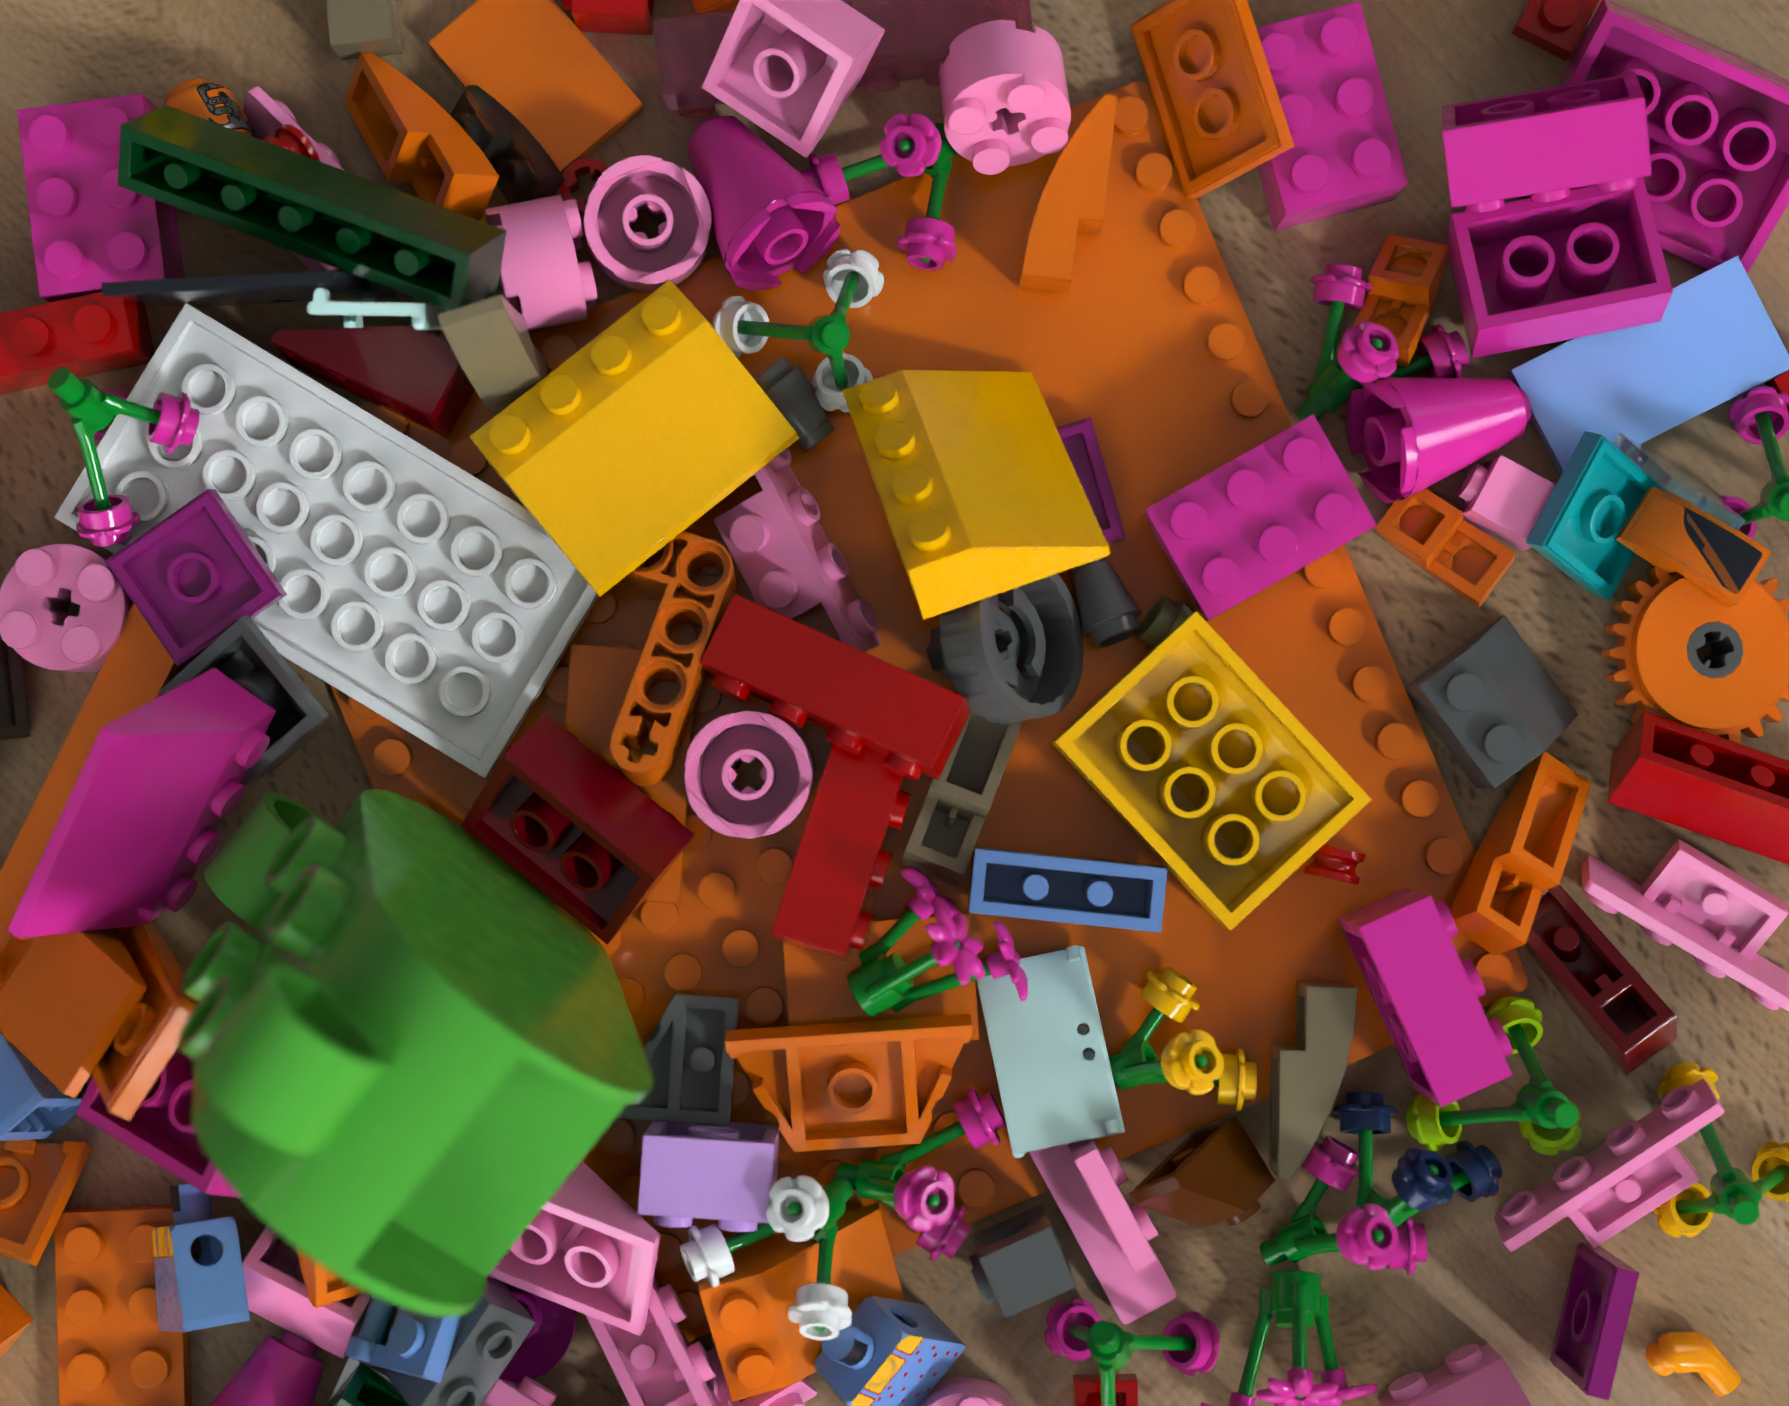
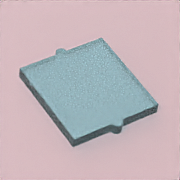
M1621 433L1613 441L1617 448L1660 485L1695 505L1703 512L1712 515L1737 531L1746 521L1695 477L1660 457L1655 452L1648 450Z

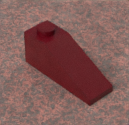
M413 326L276 330L270 339L271 343L291 365L447 438L475 391L457 360L443 330H438L436 335H433L424 330H416Z
M1560 884L1543 891L1527 942L1524 946L1583 1026L1627 1076L1677 1039V1016Z

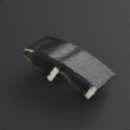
M467 85L450 115L478 145L498 173L499 178L496 184L508 204L554 196L565 178L544 148L527 128L495 98L478 85Z

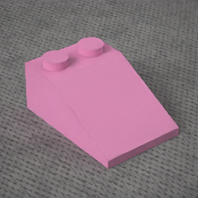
M581 1160L488 1276L640 1336L646 1326L660 1234Z

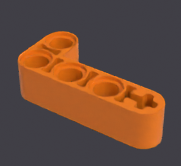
M682 531L660 549L663 551V556L659 562L646 568L637 567L625 577L635 589L662 598L610 741L611 754L619 771L628 781L640 786L658 784L668 776L674 765L707 674V670L700 663V660L737 589L733 562L726 548L716 541ZM716 566L723 571L720 580L712 586L702 587L691 582V577L700 567ZM694 623L702 628V633L692 644L677 645L669 640L673 629L679 624ZM660 681H674L681 686L680 693L670 703L661 705L654 704L648 700V694L652 686ZM644 717L653 723L649 740L654 748L655 755L644 754L639 763H635L629 750L631 747L641 749L646 741L649 730L643 719Z

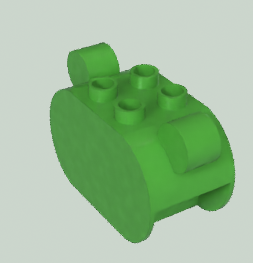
M368 789L359 795L337 825L334 826L319 814L292 798L279 793L265 792L203 873L208 886L219 900L240 919L252 926L254 930L249 934L230 921L223 923L199 950L182 981L181 991L198 1001V1004L187 1019L177 1042L178 1050L195 1059L193 1063L192 1123L194 1130L213 1165L239 1197L284 1239L318 1264L360 1289L400 1307L433 1316L456 1317L470 1312L485 1294L487 1287L486 1277L626 1104H636L642 1101L653 1087L652 1072L614 966L605 949L584 925L464 828L416 801L393 792Z

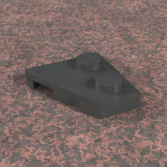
M677 992L643 1048L652 1072L653 1087L642 1101L636 1104H626L616 1118L730 1126L736 1058L731 1059L726 1052L725 1035L726 1030H738L740 996Z

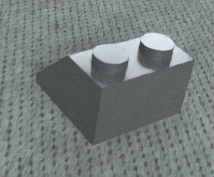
M248 614L239 618L159 691L163 695L206 671L216 668L276 710L265 733L270 737L269 745L261 758L251 768L246 770L240 782L245 787L283 764L319 732L329 716L328 712Z
M1505 615L1496 619L1405 686L1409 698L1476 788H1496L1545 752L1578 716V713Z

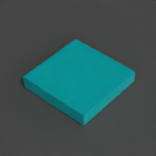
M1585 431L1525 542L1591 595L1610 601L1636 554L1618 542L1616 537L1648 488L1654 486L1665 492L1667 491L1603 435Z

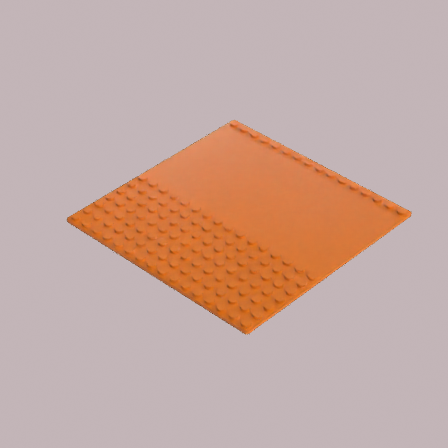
M1142 81L1133 82L1107 93L1117 95L1104 221L1099 234L1077 232L1072 281L1068 292L1019 287L1028 235L1044 187L1064 148L1056 153L1046 154L1032 162L1007 167L1003 172L994 175L977 172L973 167L972 161L961 155L952 158V168L946 182L940 220L948 223L955 229L954 244L957 246V256L954 260L943 263V267L939 270H921L909 265L906 262L907 252H901L896 245L898 237L905 234L907 221L919 217L926 218L933 179L930 175L922 173L915 177H905L835 206L839 213H835V218L840 224V231L829 252L813 268L802 275L799 274L795 267L778 275L777 277L783 285L757 291L741 288L736 285L733 278L726 271L721 254L701 262L687 279L675 285L707 319L711 326L715 314L722 309L723 301L731 296H742L745 302L751 301L760 305L766 311L769 323L808 326L814 318L821 315H830L836 304L829 297L823 281V273L829 267L827 265L828 258L835 251L847 248L851 252L862 249L871 253L879 262L878 271L884 275V285L881 292L876 297H872L866 305L859 308H849L845 322L850 330V340L843 353L853 355L859 359L864 368L871 372L873 380L900 370L1032 372L1056 427L1091 417L1126 534L1125 539L1108 543L1110 555L1106 556V558L1142 611L1137 617L1140 625L1153 605L1164 595L1175 602L1183 599L1194 611H1197L1143 517L1145 509L1293 426L1197 198L1185 197L1151 89ZM1104 95L1070 109L1071 121L1068 129V142L1080 123ZM634 290L596 306V309L588 310V319L547 327L529 334L531 342L543 354L548 373L550 374L654 291ZM768 337L765 345L759 351L749 354L741 353V356L738 358L754 380H756L785 356L794 368L800 364L815 393L816 389L812 385V379L819 364L827 358V354L813 350L807 340ZM476 391L473 392L448 438L370 401L358 405L361 409L524 506L469 437L495 417ZM824 409L829 422L835 429L807 452L799 443L794 442L788 447L792 457L790 467L800 486L806 488L815 498L821 513L819 522L828 540L836 544L845 555L850 569L848 578L858 597L864 599L871 606L879 624L877 633L882 644L866 653L959 694L951 680L946 681L941 673L932 670L926 649L930 645L931 630L940 626L941 614L927 619L922 617L858 441L850 413H844L839 409L835 411ZM755 475L751 476L684 531L716 541L723 545L730 553L713 519L762 491ZM1344 544L1210 619L1207 623L1229 646L1234 648V652L1372 799L1324 844L1366 854L1364 862L1358 863L1355 868L1357 876L1361 877L1359 885L1304 873L1305 865L1311 864L1314 860L1313 854L1231 931L1220 926L1168 869L1161 933L970 913L972 937L977 938L983 944V950L976 954L981 963L987 961L986 955L1000 951L999 938L993 923L995 921L1003 923L1012 934L1014 950L1020 955V959L1065 950L1067 947L1074 945L1084 946L1108 1057L1124 1050V1044L1139 1029L1153 1008L1140 995L1149 981L1146 974L1149 971L1161 974L1165 967L1168 966L1187 977L1198 987L1192 997L1199 1002V1010L1196 1011L1192 1008L1182 1023L1165 1015L1149 1038V1044L1155 1050L1158 1059H1161L1164 1047L1178 1033L1186 1032L1190 1034L1191 1030L1200 1029L1209 1033L1214 1038L1215 1046L1221 1054H1236L1237 1048L1243 1049L1245 1061L1257 1063V1090L1255 1100H1244L1242 1109L1270 1098L1271 1043H1296L1297 981H1343L1358 987L1355 1029L1347 1065L1394 1045L1337 918L1403 888L1431 895L1434 903L1442 900L1450 911L1459 887L1475 855ZM658 550L638 567L646 568L655 565L663 556V551ZM731 555L737 579L736 595L756 603ZM716 566L700 567L694 572L691 582L702 587L712 586L720 580L723 571ZM1068 569L1058 574L1067 586L1079 615L1072 580L1073 574L1071 569ZM624 577L597 599L571 644L644 649L662 598L635 589ZM822 604L794 619V621L841 641ZM999 607V610L1005 613V611L1001 607ZM694 623L679 624L671 632L669 640L677 645L692 644L701 635L702 628ZM1137 634L1124 641L1102 648H1095L1091 636L1083 635V668L1079 685L1073 698L1064 709L1054 715L1023 721L975 846L1154 864L1166 868L1051 744L1057 736L1150 653L1146 650L1147 643L1138 638ZM571 644L505 753L545 714L565 729ZM707 672L694 707L692 741L701 729L720 716L737 711H759L770 714L768 709L771 704L750 694L745 703L730 698L711 686L714 678ZM331 686L372 788L393 792L416 801L460 826L489 778H483ZM807 720L802 729L792 726L802 736L810 750L815 775L811 797L802 813L790 825L774 834L761 838L741 839L726 836L706 825L697 816L688 801L686 827L695 835L684 850L681 903L643 901L608 945L593 934L612 961L643 1048L677 992L740 996L738 1029L789 1026L783 942L774 939L771 932L832 747V743L825 739L828 732L827 729ZM757 759L753 763H746L740 760L735 768L740 772L741 776L736 784L741 790L748 786L757 787L759 790L763 787L765 781L761 778L760 772L765 766L761 760ZM921 773L918 781L904 779L901 790L911 793L901 830L893 827L888 829L882 850L892 853L890 866L882 890L870 887L863 911L873 914L872 920L901 918L910 909L907 903L916 894L917 888L900 873L906 867L899 864L933 780L932 777ZM973 852L958 887L925 875L928 881L937 884L940 892L939 895L950 898L960 913H969L967 907ZM1459 932L1457 936L1451 938L1460 960L1469 959L1482 980L1485 995L1478 997L1482 1008L1493 1004L1498 999L1522 992L1527 987L1528 977L1516 948L1494 956ZM976 980L980 1040L969 1041L968 1044H963L952 1067L950 1083L943 1097L933 1107L932 1120L923 1139L959 1121L953 1103L968 1096V1089L974 1088L979 1096L991 1092L1004 1116ZM736 1058L731 1121L779 1124L775 1115L765 1110L753 1092V1082ZM1170 1083L1141 1084L1125 1091L1116 1087L1125 1133L1097 1138L1094 1141L1100 1151L1111 1145L1120 1161L1237 1111H1235L1234 1105L1216 1104L1215 1086H1213L1212 1090L1202 1095H1193L1188 1090L1175 1088ZM615 1118L582 1161L638 1213L643 1135L653 1121ZM1007 1127L996 1131L1000 1137V1144L997 1146L991 1141L975 1149L967 1135L964 1134L905 1165V1173L922 1166H931L936 1172L938 1170L947 1172L955 1186L953 1194L954 1208L958 1210L961 1205L966 1208V1212L961 1220L967 1224L1049 1191L1029 1152L1025 1153L1021 1158L1013 1157ZM780 1132L777 1181L784 1177L796 1179L800 1175H806L815 1179L820 1185L827 1186L835 1178L836 1170L840 1163L860 1165L864 1159L880 1161L882 1156L903 1150L913 1144L793 1152ZM853 1190L852 1197L845 1203V1212L878 1203L893 1256L918 1246L915 1243L921 1232L911 1228L907 1220L902 1218L896 1209L876 1199L860 1198L857 1191ZM640 1215L660 1234L657 1252L658 1260L655 1264L654 1274L661 1287L670 1283L679 1296L687 1314V1318L680 1321L679 1324L688 1342L711 1333L699 1294L698 1281L694 1282L691 1278L680 1250L681 1245L689 1242L688 1230L691 1226L682 1228L658 1226L653 1223V1215ZM693 1218L692 1226L695 1225L698 1230L712 1224H716L718 1227L719 1220ZM719 1228L724 1239L740 1233Z

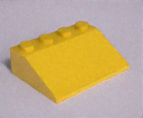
M668 280L469 436L495 472L599 597L799 439L797 432L707 319L671 280Z
M900 370L842 390L858 441L923 619L1110 555L1109 546L1032 372Z
M1197 611L1188 617L1051 742L1217 923L1230 931L1372 800Z

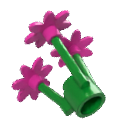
M913 866L902 869L900 873L917 888L916 894L907 903L910 909L875 944L859 953V958L863 965L848 974L849 987L862 1009L872 1017L879 1015L890 1007L895 1012H899L915 1001L966 985L969 982L992 975L994 980L1010 975L1012 983H1015L1020 1000H1026L1028 996L1027 976L1019 965L1020 955L1014 950L1012 934L1004 924L999 921L993 922L999 938L1000 951L986 955L987 961L981 963L976 954L983 950V944L975 937H965L968 925L965 916L956 909L955 903L950 898L939 895L940 892L937 884L928 881L927 877L919 869ZM934 912L937 923L931 922L925 925L927 933L936 941L932 943L930 952L909 964H906L897 953L887 957L886 953L920 918L926 921ZM953 962L955 973L913 987L915 985V976L937 964L947 966Z
M1285 1270L1272 1272L1270 1290L1259 1291V1313L1237 1393L1232 1391L1228 1406H1255L1256 1399L1251 1396L1273 1315H1276V1326L1292 1329V1369L1287 1371V1381L1268 1378L1267 1385L1269 1389L1256 1391L1258 1399L1274 1403V1406H1339L1342 1403V1399L1351 1400L1352 1398L1367 1397L1375 1393L1378 1388L1377 1383L1348 1387L1345 1369L1338 1368L1329 1321V1296L1321 1294V1276L1306 1271ZM1314 1318L1325 1370L1319 1372L1321 1383L1313 1384V1372L1307 1369L1306 1329L1314 1328ZM1201 1402V1406H1213V1405H1210V1404Z

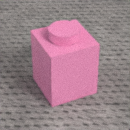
M1499 455L1486 462L1484 467L1475 464L1470 470L1458 492V497L1465 500L1460 510L1463 512V519L1522 552L1532 548L1525 541L1556 484L1503 455Z

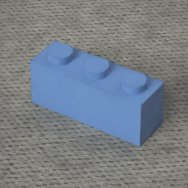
M975 846L973 849L967 908L969 913L1161 933L1167 868L1154 864Z

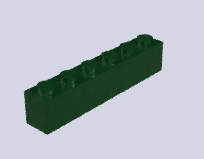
M168 105L121 124L118 186L449 311L482 301L498 290L506 230Z

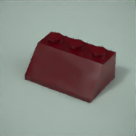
M547 714L502 756L460 825L607 945L651 893L695 835L680 823L674 815L664 810L628 781L622 773L612 768L581 743L575 735L565 730Z

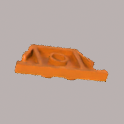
M971 1014L726 1030L725 1048L731 1059L737 1058L753 1082L752 1090L765 1110L770 1111L779 1122L778 1129L793 1152L921 1144L932 1120L933 1107L943 1097L952 1078V1067L964 1043H969L973 1034Z

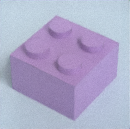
M653 1121L643 1135L638 1215H653V1223L655 1225L673 1228L692 1226L693 1218L719 1220L718 1228L734 1232L756 1231L758 1222L769 1223L766 1208L771 1204L769 1192L777 1182L779 1124L731 1121L730 1126Z

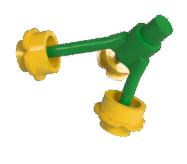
M1168 966L1165 967L1161 974L1149 971L1146 974L1149 981L1140 995L1153 1008L1139 1029L1124 1044V1050L1109 1057L1115 1088L1119 1087L1125 1091L1141 1084L1170 1083L1175 1088L1188 1090L1193 1095H1202L1212 1090L1213 1086H1215L1216 1104L1234 1105L1235 1111H1241L1244 1100H1255L1257 1090V1063L1245 1061L1243 1049L1237 1048L1236 1054H1221L1215 1046L1214 1038L1209 1033L1200 1029L1191 1030L1190 1034L1186 1032L1178 1033L1166 1044L1161 1059H1158L1155 1050L1149 1044V1038L1163 1017L1166 1015L1182 1023L1192 1008L1196 1011L1199 1010L1200 1004L1192 997L1198 987L1178 971Z
M1694 1062L1679 1063L1664 1073L1663 1081L1656 1089V1095L1659 1100H1663L1672 1090L1684 1085L1692 1086L1699 1080L1705 1079L1719 1100L1720 1095L1714 1084L1718 1081V1076L1713 1069L1708 1067L1700 1068ZM1712 1122L1699 1131L1717 1170L1710 1181L1712 1194L1710 1195L1703 1185L1696 1182L1654 1209L1653 1212L1658 1219L1659 1228L1673 1238H1679L1681 1235L1691 1238L1698 1235L1710 1224L1714 1213L1725 1214L1742 1225L1754 1223L1759 1217L1758 1206L1763 1195L1773 1200L1789 1202V1142L1780 1144L1777 1141H1769L1757 1150V1158L1752 1166L1754 1182H1751L1742 1170L1731 1166Z

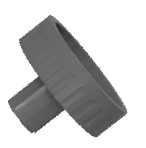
M1058 573L941 613L940 626L931 630L930 645L926 649L932 670L941 673L946 681H952L959 694L966 697L968 705L973 709V712L989 722H998L1000 724L1048 717L1064 709L1078 688L1084 656L1082 628L1077 608L1067 586ZM999 607H1001L1005 611V613L1000 611Z

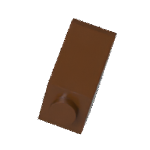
M1234 1116L1189 1135L1129 1195L1137 1206L1198 1228L1224 1219L1229 1226H1233L1248 1219L1261 1208L1258 1202L1259 1197L1276 1180L1239 1120Z

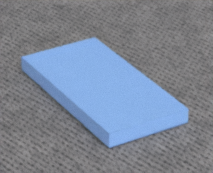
M1738 256L1672 288L1673 293L1660 322L1574 338L1508 372L1511 381L1527 395L1531 407L1530 418L1560 476L1585 431L1603 435L1624 453L1789 370V354Z

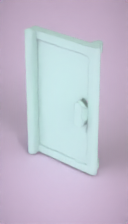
M326 288L315 289L313 301L307 305L308 312L313 315H343V328H363V316H412V325L416 330H442L437 315L449 311L431 303L378 302L377 298H362V302L330 301V292Z
M1074 945L1067 947L1065 950L1021 958L1019 965L1025 971L1028 984V996L1024 1001L1020 1000L1015 983H1012L1010 975L995 980L992 975L976 980L1013 1157L1021 1158L1028 1152L1125 1133L1084 946Z

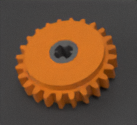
M1651 566L1646 569L1650 585L1641 580H1636L1626 586L1634 600H1622L1613 604L1612 608L1623 619L1621 623L1605 625L1603 632L1617 638L1616 647L1601 651V656L1609 660H1616L1618 670L1607 674L1605 679L1609 683L1622 682L1625 691L1620 693L1614 701L1617 705L1634 703L1637 710L1630 719L1633 724H1635L1643 711L1741 744L1740 730L1748 738H1759L1764 735L1760 719L1771 723L1780 722L1784 718L1776 704L1778 701L1789 702V687H1787L1789 683V621L1785 614L1789 610V598L1777 600L1772 595L1780 583L1776 577L1765 579L1761 582L1754 580L1739 605L1727 607L1678 572L1667 574L1657 566ZM1709 642L1713 654L1706 656L1704 660L1700 661L1696 649L1703 647L1705 643Z

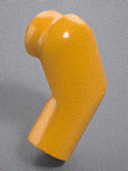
M1697 1331L1667 1332L1659 1336L1658 1342H1652L1646 1348V1361L1655 1373L1661 1376H1668L1674 1371L1677 1373L1697 1372L1716 1396L1727 1395L1737 1388L1741 1382V1376L1706 1335Z

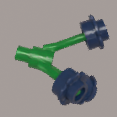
M1377 1092L1346 1093V1104L1334 1107L1333 1113L1340 1115V1132L1358 1135L1359 1188L1356 1205L1360 1209H1363V1206L1369 1203L1381 1206L1387 1211L1388 1218L1395 1224L1396 1228L1420 1211L1431 1210L1437 1203L1442 1205L1448 1203L1452 1199L1455 1190L1470 1202L1482 1196L1485 1198L1495 1196L1499 1192L1498 1179L1502 1177V1169L1494 1153L1484 1145L1474 1148L1472 1143L1463 1140L1457 1143V1151L1445 1159L1438 1153L1430 1150L1424 1151L1418 1148L1406 1150L1404 1156L1398 1159L1397 1168L1392 1173V1183L1397 1195L1392 1200L1388 1199L1374 1190L1373 1135L1391 1133V1116L1397 1114L1396 1108L1385 1105L1384 1094Z

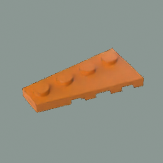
M34 1139L0 1141V1255L37 1266L93 1150L87 1142L64 1141L63 1144L36 1142Z

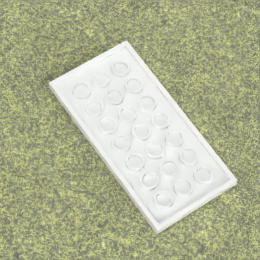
M185 303L126 401L152 408L161 392L173 396H178L181 392L186 393L190 398V407L199 410V423L196 434L189 446L179 444L173 453L168 454L164 452L162 445L147 441L148 422L122 414L116 415L96 449L108 495L127 496L132 512L140 514V522L132 526L130 539L123 543L103 548L116 554L207 489H215L287 593L285 597L252 619L280 655L483 778H489L599 596L524 506ZM86 467L54 517L77 531L76 524L80 522L77 513L78 505L93 498Z

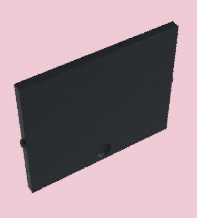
M335 270L102 283L103 296L180 308H183L185 303L192 307L313 301V292L317 288H326L330 292V300L396 297V290L357 275Z

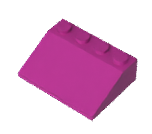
M1602 0L1580 40L1559 86L1636 73L1645 97L1652 176H1645L1644 181L1662 249L1708 270L1738 256L1748 274L1789 204V81L1613 1Z
M212 668L103 726L7 931L17 938L140 926L147 925L169 909L172 912L179 911L190 900L197 888L198 882L193 879V876L198 866L203 864L212 855L221 840V834L216 832L222 818L233 811L244 795L245 786L240 782L246 770L251 768L261 758L269 745L270 737L265 733L276 710L216 668Z

